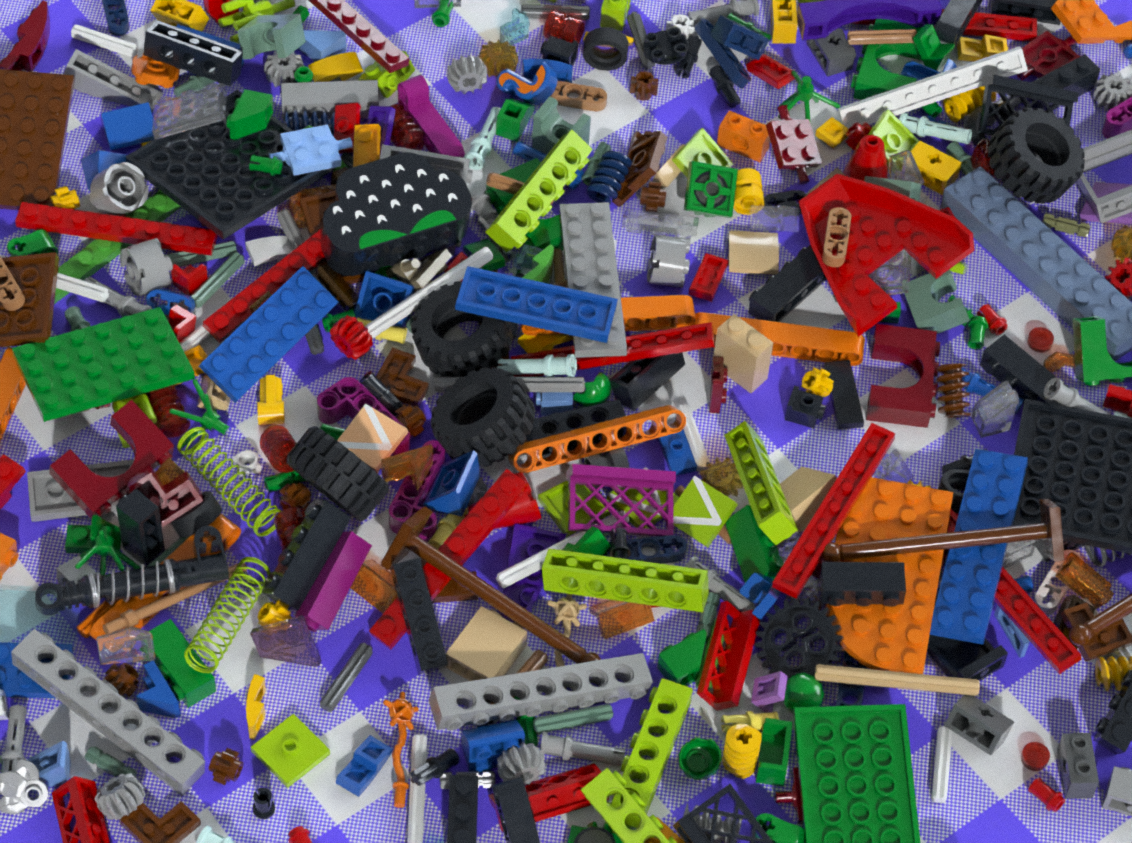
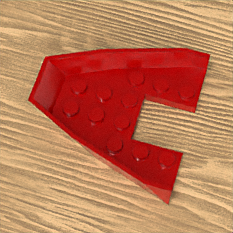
M835 174L799 201L810 245L839 306L858 337L897 309V303L868 275L904 249L935 279L975 251L973 233L957 218L889 188L841 174ZM840 207L847 209L851 213L847 252L842 266L830 267L822 261L829 212L833 208ZM837 219L836 225H841V219ZM831 235L835 240L843 239L840 235ZM833 249L832 255L836 256L837 250Z

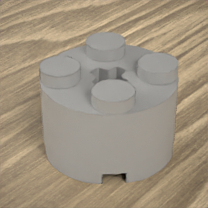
M122 162L114 164L93 178L90 186L89 201L103 214L125 216L146 202L149 189L143 179L145 176L138 167L131 163Z
M654 235L650 246V251H652L651 258H648L647 282L654 285L683 288L685 274H688L690 260L685 259L686 254L689 253L690 239Z
M157 238L129 246L120 251L121 267L126 266L128 274L124 275V278L134 295H146L152 290L171 286L169 271L173 270V265L169 256H164L161 244Z

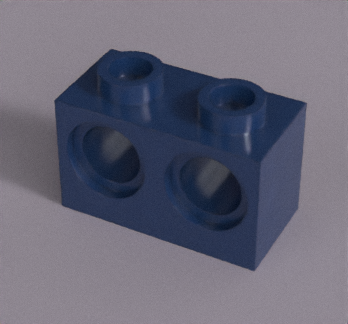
M722 15L719 16L710 34V37L721 44L756 60L760 59L769 41L767 37Z

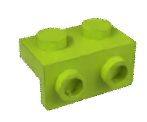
M409 59V66L389 73L375 61L365 69V72L358 80H378V88L384 98H389L398 89V84L407 80L415 71V68Z

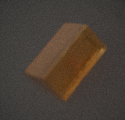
M1073 552L1067 555L1055 575L1081 598L1088 599L1096 609L1108 603L1114 595L1110 590L1111 583Z
M364 560L350 588L381 613H384L397 598L392 575L375 560Z
M608 600L589 607L590 613L597 617L601 635L604 639L655 621L651 605Z

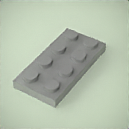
M134 459L86 466L97 475L115 477L126 472L132 466ZM50 469L27 472L32 522L87 515L49 474ZM119 498L111 504L112 508L109 512H117L116 505L120 500Z

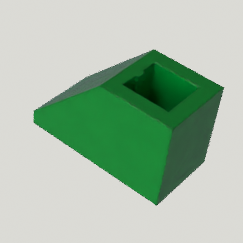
M244 89L241 97L236 99L233 114H229L227 118L230 139L236 140L267 128L273 115L272 94Z
M514 98L506 99L497 115L496 135L518 142L535 110V105Z
M704 629L697 633L688 634L678 644L674 646L669 645L660 652L657 668L666 680L688 686L697 680L707 632Z

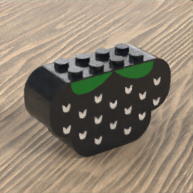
M410 152L399 153L350 168L338 178L335 202L326 209L323 216L321 249L325 260L335 272L345 276H356L366 271L376 272L382 267L393 266L404 259H419L427 253L448 249L450 246L459 243L466 235L472 207L470 191L465 181L456 173L447 170L433 171L432 166L424 157Z

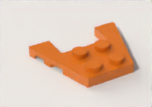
M1057 0L1051 8L1078 44L1104 43L1105 40H1113L1115 43H1123L1124 40L1132 41V21L1114 26L1094 0Z

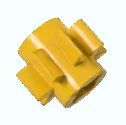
M64 186L55 189L56 195L50 197L54 207L68 209L80 207L75 189L69 191L68 187Z
M814 367L812 371H808L803 376L801 387L806 389L805 392L826 397L831 393L834 381L829 379L830 372Z
M279 600L276 603H265L257 616L258 624L262 625L261 630L269 635H272L274 632L277 634L285 632L292 620L291 612L287 610L289 606Z

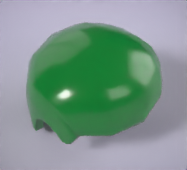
M599 372L593 382H585L586 390L583 393L576 392L573 400L584 407L607 401L611 391L609 377Z
M807 673L792 675L786 684L785 698L783 700L784 708L793 715L794 707H820L824 697L822 683L817 681L814 675Z
M695 737L682 746L678 754L679 768L691 779L706 780L715 775L721 765V749L711 738L702 739Z

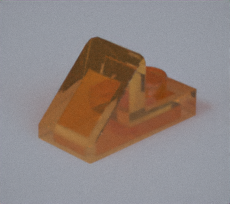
M432 445L381 459V471L384 481H398L410 475L416 489L419 490L433 465Z

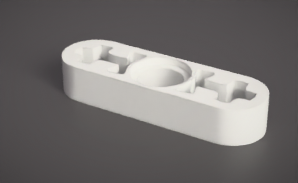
M1065 550L1063 561H1055L1035 594L1034 602L1046 615H1051L1056 611L1080 571L1083 562L1082 557L1074 550ZM1072 561L1073 564L1070 565L1068 571L1063 570L1065 563ZM1060 578L1064 581L1065 585L1056 587L1051 583V579ZM1050 593L1052 595L1050 602L1043 604L1042 601Z

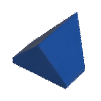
M99 150L82 158L81 163L88 190L90 191L92 180L98 173L114 164L126 162L125 157L127 155Z

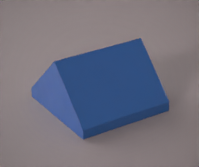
M149 102L101 113V123L110 150L149 142L158 137Z
M366 271L354 312L356 319L359 317L373 321L414 294V285ZM411 314L393 326L404 328Z
M474 450L441 465L423 504L425 507L463 516L480 478L477 452Z

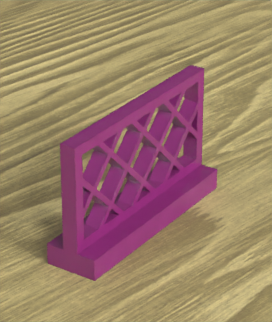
M572 464L566 471V481H568V530L587 532L593 526L598 528L601 533H610L614 529L616 534V528L619 527L617 525L620 523L623 526L621 528L626 529L629 535H673V484L676 482L675 471ZM575 484L585 485L592 494L582 501L575 493ZM604 486L611 487L617 493V496L610 503L598 492ZM630 488L637 489L643 496L635 505L624 494ZM655 490L666 491V502L661 507L650 496ZM593 496L605 506L597 515L585 504ZM619 498L631 508L622 517L611 506ZM645 499L656 510L648 519L637 508ZM575 501L579 504V506H577L576 508ZM580 508L592 518L587 524L575 523V512ZM608 510L618 521L613 526H606L598 517ZM632 511L644 522L638 528L631 527L624 520ZM659 513L666 520V530L657 529L650 520Z

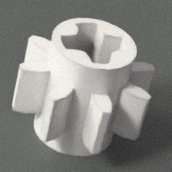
M683 14L673 15L672 21L666 22V30L672 27L681 30V34L688 39V36H694V21Z

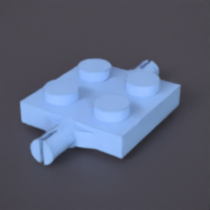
M327 124L281 133L280 141L283 151L269 153V158L276 156L279 160L285 161L290 166L293 176L340 167L341 157L339 150L352 148L353 145L351 138L336 140L332 136Z

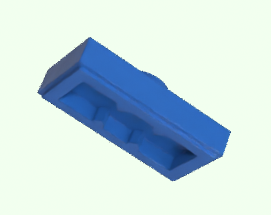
M683 429L678 433L658 438L669 471H675L676 476L697 471V464Z

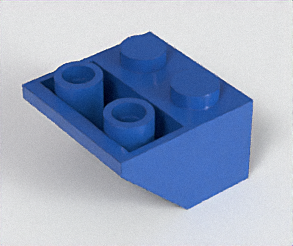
M517 720L462 730L461 745L469 772L479 771V773H483V771L497 768V758L503 755V751L511 749L512 746L520 748V744L525 743L524 730Z

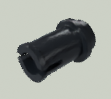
M267 788L257 789L258 793L254 792L253 795L255 801L252 808L253 813L259 819H268L275 813L272 793Z

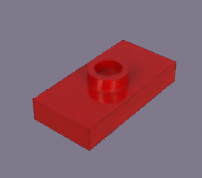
M762 54L759 60L754 59L746 64L748 72L777 89L795 80L791 74L793 70L766 54Z
M358 103L335 105L334 138L336 140L351 138L353 145L352 148L339 150V154L354 152L355 125H360L361 105Z
M705 253L688 294L712 302L727 270L729 260Z

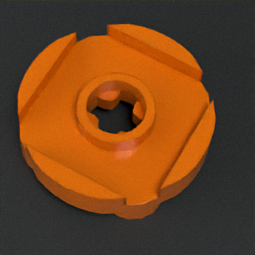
M136 55L132 60L131 72L138 84H153L164 88H171L179 78L180 69L161 61H155L153 58L145 55L137 59Z

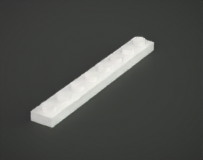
M1018 46L840 107L838 111L842 124L848 129L856 122H859L861 125L867 122L870 125L877 122L881 114L887 109L896 116L981 87L983 76L998 75L1010 77L1028 71L1023 50Z

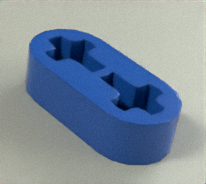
M158 288L150 291L146 297L147 305L153 309L161 307L165 315H169L174 303H180L183 300L184 305L188 306L187 311L192 314L195 311L194 299L183 293ZM160 294V299L168 301V304L163 303L157 306V301L154 300V297Z

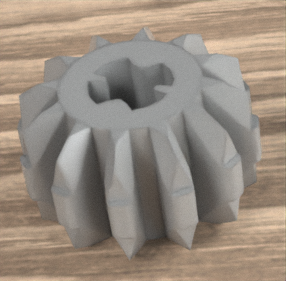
M274 50L273 55H267L264 73L268 83H273L276 88L281 83H296L294 73L299 67L305 65H303L301 55H296L295 52L286 58H278L277 51Z
M470 54L464 58L461 55L459 60L453 59L452 65L448 66L447 79L455 92L461 91L463 94H466L468 91H471L474 94L475 89H482V85L487 83L488 71L479 56L474 58Z
M1111 72L1109 76L1102 75L1100 80H1097L1094 85L1093 100L1097 101V107L1104 106L1105 112L1132 97V84H1130L1128 78L1123 79L1121 74L1115 76Z
M523 742L520 744V748L512 746L511 749L503 751V755L497 758V771L503 782L521 777L524 785H530L532 781L539 780V776L545 773V758L539 748L535 747L533 743L525 745Z
M131 773L125 775L120 774L116 778L112 777L110 781L103 783V787L97 790V795L94 799L98 809L108 820H119L123 816H129L132 811L137 810V806L144 802L143 798L146 794L140 781Z

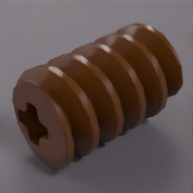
M944 364L936 368L938 373L944 374L937 378L938 383L944 384L937 388L938 393L944 394L937 399L938 403L944 405L938 408V413L945 415L943 417L962 418L971 416V413L963 411V408L970 406L969 402L963 401V398L970 396V393L962 390L963 387L970 385L969 382L962 380V377L969 375V372L962 370V367L968 364Z

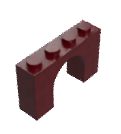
M876 324L871 359L903 363L911 367L917 373L920 380L915 385L907 388L871 385L866 420L928 428L930 418H935L936 403H932V397L936 398L938 383L933 382L934 377L938 376L936 368L939 366V362H935V357H939L940 342L936 341L937 331Z
M130 400L111 416L110 423L130 445L134 453L135 460L126 472L115 477L97 475L71 449L50 465L49 474L91 519L92 515L103 517L111 510L113 502L131 493L128 489L127 478L147 465H150L153 470L159 465L163 467L173 458V443L133 400Z

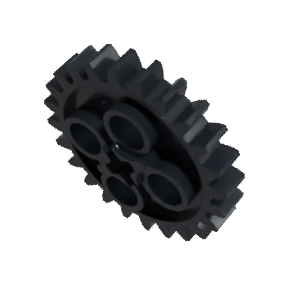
M798 598L794 599V605H790L787 600H784L783 609L774 605L776 612L774 615L766 612V616L769 619L768 623L759 622L764 631L756 632V635L762 641L755 643V646L763 649V651L759 652L757 657L759 659H766L762 663L764 669L772 667L769 674L782 671L789 679L792 675L798 673L814 675L815 667L818 664L830 665L831 662L840 663L839 658L835 654L844 652V649L837 645V643L844 640V637L836 635V633L841 631L842 627L841 625H833L838 619L835 615L828 617L830 614L828 607L820 611L821 603L819 601L811 606L809 598L805 599L803 605H801ZM800 619H810V623L807 628H797V624ZM816 628H820L818 633H813ZM780 633H786L787 640L781 645L775 644L776 636ZM798 637H800L804 643V645L801 647H799L796 642V639ZM815 641H825V646L822 650H812V645ZM788 650L784 656H779L782 651ZM795 655H801V664L791 667L790 659Z

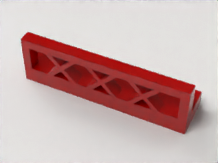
M723 601L720 604L697 694L716 711L737 707L739 704L760 619L752 614L753 609L739 612L728 601ZM728 614L733 618L731 627H729L727 620ZM722 634L726 643L725 650H723L721 643ZM716 657L720 666L719 673H717L715 666ZM710 680L714 690L713 695L708 691Z
M593 763L533 781L530 785L525 784L534 822L590 806L591 803L582 794L581 789L602 771ZM489 794L490 804L496 810L499 828L503 832L494 794Z
M74 776L52 792L63 843H78L79 840H81V843H110L103 813L98 809L94 799L97 795L95 781ZM69 792L70 799L67 807H65L63 796ZM75 815L76 824L73 832H71L69 825L72 816Z

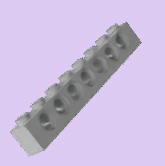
M33 629L11 651L12 664L181 796L205 773V760L199 751L194 748L190 750L186 747L177 734L174 732L168 733L164 730L155 717L151 715L146 716L140 711L139 706L129 698L127 700L118 694V690L111 683H104L97 678V674L93 669L79 664L74 655L68 650L64 649L62 651L46 633L41 634ZM44 658L52 659L49 663L40 662ZM66 674L74 676L69 680L61 678L63 675ZM85 691H92L95 694H93L92 696H84L82 693ZM107 707H112L116 709L112 713H107L103 711ZM127 724L137 725L135 729H127L124 726ZM150 740H155L159 744L156 746H149L146 744V742ZM170 757H177L180 759V761L177 763H171L167 761V759H169Z
M639 653L437 686L432 689L429 704L437 730H456L464 725L474 724L475 726H480L494 720L509 721L518 716L527 715L528 717H534L547 711L562 712L571 707L587 708L595 703L605 702L611 704L625 698L639 699L647 695L653 680L644 654ZM564 687H568V688H570L572 691H568V690H566ZM538 691L544 692L546 696L541 695ZM512 696H517L520 700H516ZM485 700L492 701L494 704H489ZM459 704L464 705V706H466L468 709H463V708L459 707L458 705H459Z

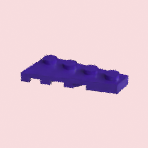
M515 523L512 530L507 568L564 540L567 534ZM542 569L503 588V594L531 612L543 587ZM500 612L502 618L510 622H515Z

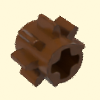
M640 71L636 77L631 76L629 92L634 93L637 100L648 101L652 95L657 96L659 80L657 78L654 79L651 72Z
M650 181L649 187L642 186L640 204L646 205V211L657 213L658 207H665L667 190L661 189V183Z
M403 405L395 411L398 415L395 418L407 428L410 436L413 435L415 437L424 431L422 425L426 422V417L418 406Z
M287 483L279 491L282 495L279 504L290 515H297L299 512L303 515L309 505L308 502L311 500V493L301 483H292L291 485Z
M123 663L118 667L116 664H113L105 672L106 676L104 679L118 690L119 695L123 696L126 694L130 697L137 690L139 681L136 679L139 675L131 665Z
M227 748L225 752L217 751L209 764V771L213 772L214 781L226 785L227 781L235 782L239 778L244 765L243 762L239 761V752Z

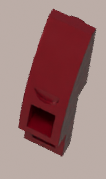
M43 0L37 8L32 10L28 19L20 24L17 30L19 42H16L8 56L1 60L0 69L32 72L44 54L50 34V18L46 1Z

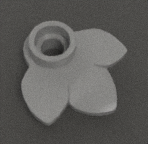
M20 759L16 772L0 773V794L3 795L0 799V811L8 814H19L27 807H39L47 800L48 788L39 779V770L32 762ZM33 789L37 790L39 796L31 798L28 792Z

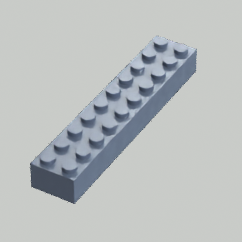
M981 166L944 189L940 207L942 209L949 207L954 216L973 233V238L1072 329L1073 318L1101 317L1105 319L1106 344L1110 357L1117 361L1132 350V303Z

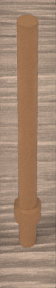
M238 563L228 568L229 578L237 568ZM245 563L241 565V567H247ZM228 579L188 586L179 590V592L167 595L135 611L130 609L121 613L119 618L104 624L103 630L109 635L124 627L127 629L137 625L139 620Z

